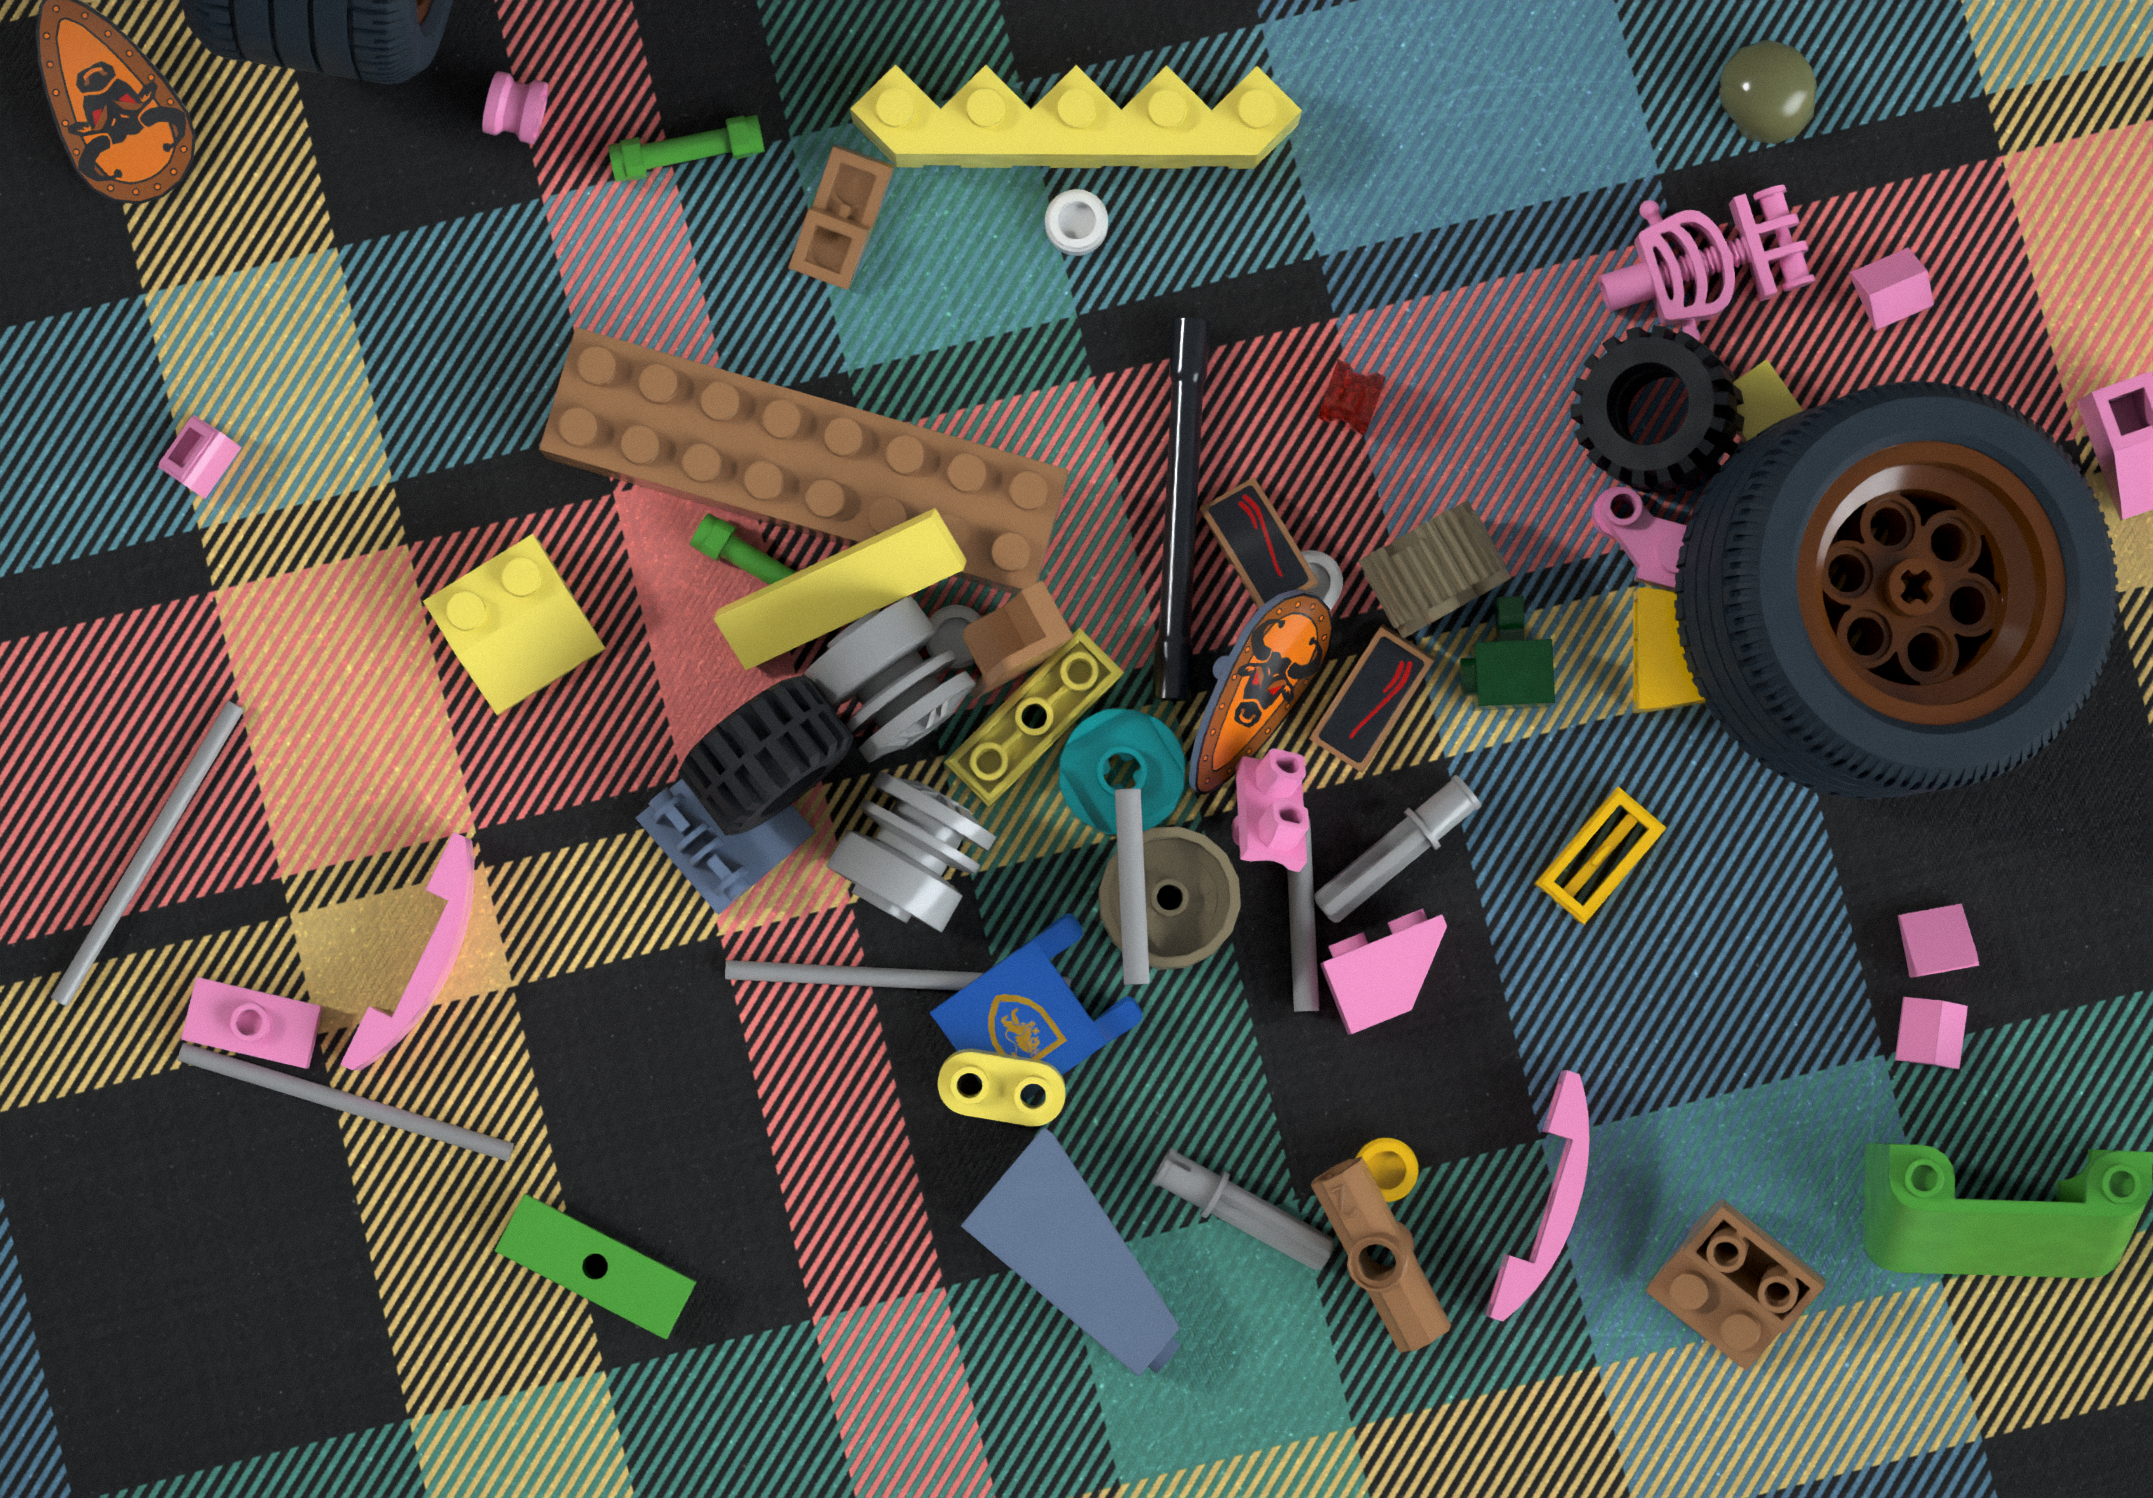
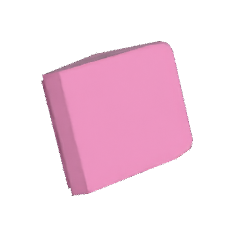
M1962 903L1898 915L1910 978L1979 966L1977 951Z

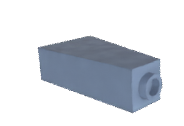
M1043 1127L962 1223L961 1227L1139 1377L1147 1367L1157 1374L1181 1346L1173 1338L1174 1334L1180 1329V1326L1055 1135L1046 1127Z

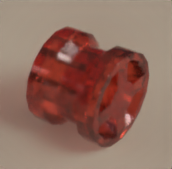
M1338 359L1317 419L1327 423L1336 419L1346 422L1350 425L1352 432L1365 436L1386 376L1376 372L1368 375L1354 372L1350 363Z

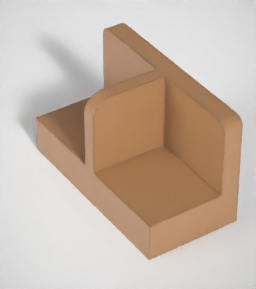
M1042 580L1020 591L1003 607L971 622L965 627L963 640L983 674L975 682L976 686L970 691L973 699L1036 668L1074 637Z

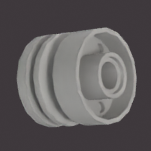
M911 595L899 600L881 612L879 609H875L851 624L828 643L827 647L829 650L804 672L831 708L857 697L862 707L845 725L853 736L873 724L878 726L879 730L859 748L869 763L885 754L900 749L904 750L933 731L954 713L953 711L963 697L976 686L967 671L954 676L943 684H940L937 680L957 660L951 650L942 652L926 661L918 654L937 630Z
M880 771L873 786L896 801L891 811H888L864 799L860 808L871 820L881 827L876 838H872L856 831L846 830L826 867L856 884L852 893L907 924L912 916L942 933L963 897L954 886L941 877L947 866L976 874L980 864L959 852L957 848L961 841L965 840L989 852L996 836L985 830L970 814L971 811L917 780L897 778Z

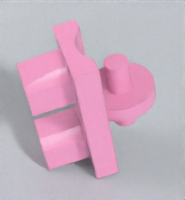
M1275 748L1269 750L1263 760L1242 756L1235 766L1238 815L1233 819L1231 825L1233 841L1240 847V859L1250 862L1275 861L1283 864L1288 870L1300 872L1307 863L1305 833L1309 829L1308 809L1304 807L1302 780L1306 776L1305 758L1300 754Z

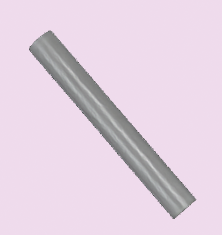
M1141 789L1115 790L1124 985L1150 984Z
M1310 819L1309 829L1305 833L1307 863L1300 872L1287 869L1294 1012L1319 1011Z

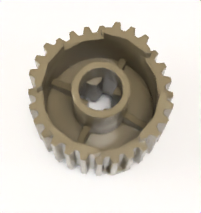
M1468 500L1437 515L1394 540L1386 547L1383 546L1358 561L1394 629H1398L1402 638L1411 635L1511 579L1505 568L1506 564L1476 510H1473Z

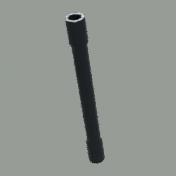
M1197 318L1172 319L1169 376L1172 388L1159 636L1155 643L1152 699L1163 701H1190L1193 643L1190 636L1203 384L1207 377L1210 321Z

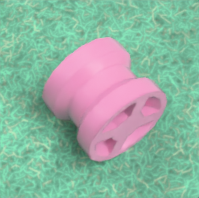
M497 71L492 79L487 95L482 131L495 136L503 131L514 133L520 142L533 145L539 135L545 114L548 84L538 80H533L529 84L516 82L510 73Z

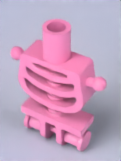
M1785 185L1770 187L1753 195L1755 202L1759 201L1765 218V222L1755 224L1746 193L1733 197L1729 207L1740 239L1735 238L1734 242L1729 240L1728 243H1726L1720 229L1703 213L1695 210H1684L1663 220L1659 214L1658 204L1653 200L1644 201L1639 211L1640 215L1648 221L1650 227L1641 231L1634 243L1641 263L1598 276L1601 295L1607 310L1611 312L1653 299L1659 321L1662 325L1682 324L1683 332L1700 341V333L1696 329V322L1716 317L1730 303L1735 284L1734 266L1739 267L1740 264L1746 265V262L1748 263L1760 302L1773 298L1777 293L1769 267L1770 264L1779 262L1785 283L1782 285L1784 291L1798 289L1815 282V277L1813 274H1809L1803 253L1809 250L1806 241L1795 243L1792 241L1789 228L1800 224L1797 214L1789 213L1783 194L1786 192ZM1684 228H1690L1699 233L1710 246L1709 249L1698 250L1693 238ZM1776 234L1780 247L1764 251L1760 238ZM1663 237L1670 239L1679 249L1682 256H1678V259H1676ZM1716 271L1720 277L1719 294L1714 302L1706 304L1705 300L1708 291L1707 277L1709 273L1714 275ZM1691 279L1692 303L1691 306L1684 307L1683 282L1689 283ZM1665 287L1669 289V297L1667 295Z

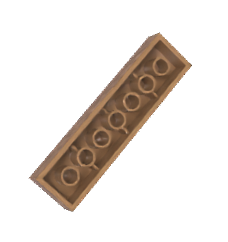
M577 327L573 334L539 448L548 460L849 547L936 508L967 560L964 570L952 575V577L1015 595L1036 584L1039 580L1067 485L1069 471L1065 468Z

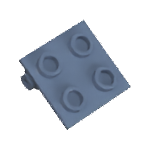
M683 779L679 780L670 789L667 787L657 794L648 803L649 807L636 817L637 821L718 915L815 833L813 828L791 804L771 819L750 831L726 836Z

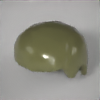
M1762 40L1739 48L1724 65L1720 79L1721 88L1719 90L1722 107L1737 125L1743 137L1751 141L1777 144L1799 135L1813 118L1817 89L1816 79L1808 61L1793 46L1771 40Z

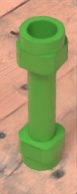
M758 116L726 119V128L642 145L639 137L621 140L620 143L608 145L615 181H634L648 178L647 169L730 152L733 153L734 160L765 152Z
M710 513L704 517L690 542L691 547L718 563L721 558H724L768 585L796 573L793 569L735 536L737 529Z

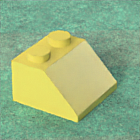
M533 534L423 601L455 655L497 716L606 650L541 542Z

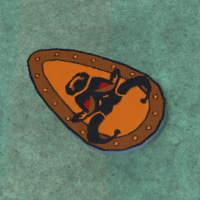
M42 0L39 5L36 26L37 60L58 135L76 173L92 191L113 202L142 204L164 197L183 181L194 160L196 134L187 108L164 75L142 50L108 17L81 0Z
M1295 589L1276 595L1261 606L1241 632L1230 655L1222 656L1214 663L1213 674L1218 681L1199 726L1190 761L1189 784L1199 794L1211 793L1230 780L1236 774L1235 766L1242 756L1253 758L1296 707L1320 672L1330 650L1333 622L1330 608L1316 594Z

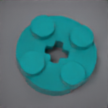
M1112 708L1088 717L1072 731L1060 756L1059 785L1068 808L1083 824L1107 836L1117 835L1115 790L1124 789V787L1120 783L1110 787L1105 781L1104 776L1111 771L1108 760L1115 755H1119L1120 759L1124 762L1135 759L1139 764L1140 769L1133 774L1136 785L1131 789H1141L1143 832L1155 828L1173 812L1184 789L1185 758L1176 736L1161 720L1137 710Z

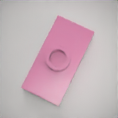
M196 977L181 1040L309 1069L324 1006Z

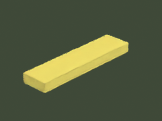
M933 508L719 608L713 619L746 671L855 621L875 609H881L963 571L967 560L936 508Z

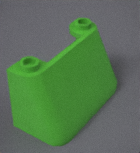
M1865 1143L1863 1225L1865 1251L1871 1261L1880 1268L1899 1273L2096 1278L2105 1276L2114 1270L2120 1262L2150 1197L2153 1152L2088 1149V1162L2080 1173L2071 1179L2056 1180L2055 1202L1955 1199L1953 1166L1947 1156L1938 1149L1925 1145Z

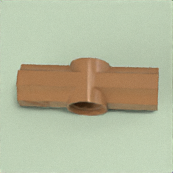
M1363 1157L1350 1158L1314 1178L1311 1186L1348 1254L1347 1267L1350 1276L1358 1286L1367 1290L1400 1353L1405 1351L1413 1352L1431 1344L1435 1339L1448 1332L1451 1323L1414 1255L1415 1244L1412 1234L1404 1224L1398 1222L1393 1216ZM1373 1244L1387 1247L1394 1254L1396 1263L1386 1266L1374 1262L1368 1255L1366 1247Z

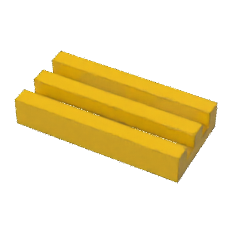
M1616 787L1536 880L1534 885L1542 892L1547 893L1554 899L1555 903L1568 911L1581 925H1584L1665 831L1666 827L1620 787ZM1621 806L1628 813L1562 889L1554 882L1615 809ZM1637 822L1641 823L1647 829L1586 902L1583 905L1573 898L1635 824Z

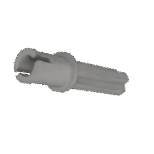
M1455 775L1448 784L1414 812L1410 808L1406 809L1404 814L1407 818L1318 890L1314 895L1316 904L1334 923L1340 922L1430 846L1437 850L1441 846L1438 840L1475 809L1478 810L1482 806L1480 801L1460 777Z
M1172 1147L1166 1153L1156 1171L1158 1173L1155 1174L1152 1180V1184L1155 1186H1161L1201 1208L1200 1216L1207 1218L1211 1213L1313 1270H1321L1333 1252L1334 1240L1331 1236L1228 1181L1230 1176L1228 1172L1223 1171L1221 1175H1218L1178 1153Z

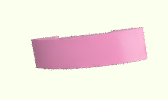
M452 833L425 889L448 900V903L394 1014L392 1015L377 1007L368 1006L340 1065L350 1070L361 1071L377 1061L414 1028L441 991L461 949L472 908L475 864L472 840L458 833Z
M1568 1070L1560 1072L1542 1132L1566 1139L1565 1146L1529 1261L1507 1254L1503 1255L1485 1313L1486 1316L1504 1321L1537 1289L1558 1258L1579 1209L1588 1167L1589 1116L1580 1074Z

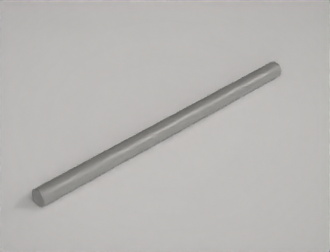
M227 700L51 996L53 1000L68 1007L242 715L243 708Z
M726 960L725 979L955 991L961 990L983 974L979 972ZM1063 977L1070 987L1071 977Z
M183 1043L179 1052L178 1061L507 1162L510 1160L514 1143L194 1045Z

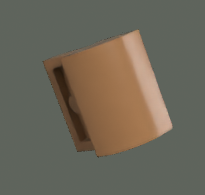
M1721 1198L1691 1227L1688 1237L1649 1281L1645 1291L1747 1371L1779 1333L1782 1332L1784 1334L1824 1289L1826 1279L1725 1199Z

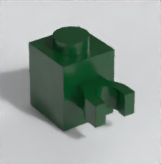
M1524 596L1498 597L1497 601H1494L1496 641L1475 642L1470 647V658H1460L1461 695L1472 696L1473 711L1549 708L1555 703L1552 639L1525 640Z

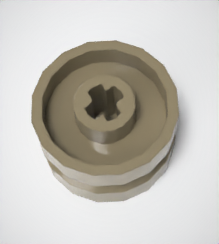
M1179 826L1151 828L1143 832L1149 967L1158 970L1188 968L1213 955L1232 933L1241 907L1239 878L1227 854L1206 835ZM1117 851L1108 861L1099 888L1100 919L1112 943L1122 951ZM1171 886L1173 891L1181 892L1182 902L1178 905L1177 909L1165 910L1158 904L1157 895L1161 888Z

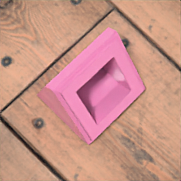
M1905 248L1849 273L1874 331L1934 305L1928 270L1909 248Z
M194 415L189 419L160 460L158 467L206 499L242 447Z
M1903 997L1895 1060L1959 1069L1968 1006L1941 1000Z

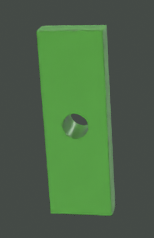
M527 1193L523 1195L495 1249V1252L664 1339H668L697 1283L696 1280ZM592 1254L602 1255L608 1263V1270L602 1278H594L586 1270V1261Z

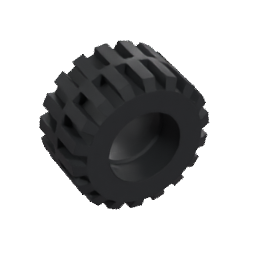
M1653 325L1652 332H1646L1641 327L1626 330L1628 339L1622 342L1612 336L1602 343L1607 353L1601 359L1591 353L1583 364L1592 370L1587 380L1577 377L1573 387V391L1581 396L1579 404H1571V418L1580 423V429L1574 431L1578 443L1588 449L1589 453L1586 456L1597 467L1636 491L1649 494L1650 490H1654L1663 496L1676 495V487L1682 486L1691 491L1702 486L1699 477L1705 473L1712 477L1718 474L1717 472L1721 465L1717 461L1724 452L1730 456L1734 454L1738 444L1731 439L1733 431H1743L1745 417L1737 412V406L1744 404L1741 390L1732 382L1736 377L1729 366L1719 359L1718 355L1693 336L1681 330L1675 333L1667 326ZM1675 377L1682 380L1688 392L1689 406L1686 418L1679 430L1667 440L1653 445H1640L1633 441L1628 429L1627 420L1630 404L1637 392L1649 382L1659 378Z
M806 675L782 680L762 691L717 724L689 751L678 774L726 836L750 831L771 819L819 783L844 759L854 741V736Z

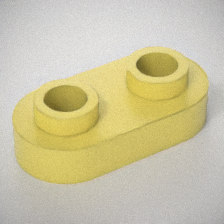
M963 1049L953 1053L946 1059L938 1077V1091L945 1105L952 1111L965 1116L1025 1126H1041L1056 1118L1065 1102L1066 1088L1060 1072L1050 1063L1033 1058L979 1049ZM966 1073L976 1074L982 1081V1088L976 1094L967 1095L959 1089L958 1079ZM1028 1084H1038L1045 1090L1046 1097L1038 1105H1029L1021 1097L1022 1089Z

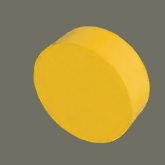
M1378 1138L1365 1144L1357 1153L1355 1158L1363 1157L1386 1202L1396 1201L1405 1197L1415 1186L1419 1171L1418 1162L1413 1151L1403 1142L1393 1138Z

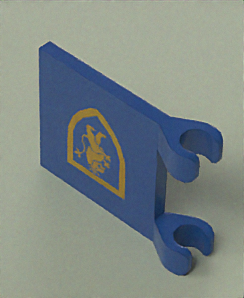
M1067 913L932 1009L930 1014L957 1051L979 1049L1043 1060L1053 1065L1063 1075L1108 1042L1137 1025L1142 1019V1011L1134 998L1125 996L1093 1020L1050 961L1052 957L1070 947L1083 935L1082 926L1071 913ZM974 1074L977 1080L982 1085L981 1079L976 1074ZM1038 1084L1026 1085L1021 1091L1023 1101L1025 1102L1043 1088Z

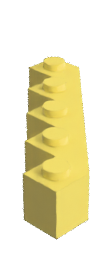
M895 64L850 108L853 124L896 167L923 168V165H961V168H1012V166L1101 168V166H1139V168L1190 169L1191 166H1228V169H1254L1298 126L1302 110L1258 66L1211 110L1166 65L1121 110L1077 65L1032 109L987 65L940 109Z

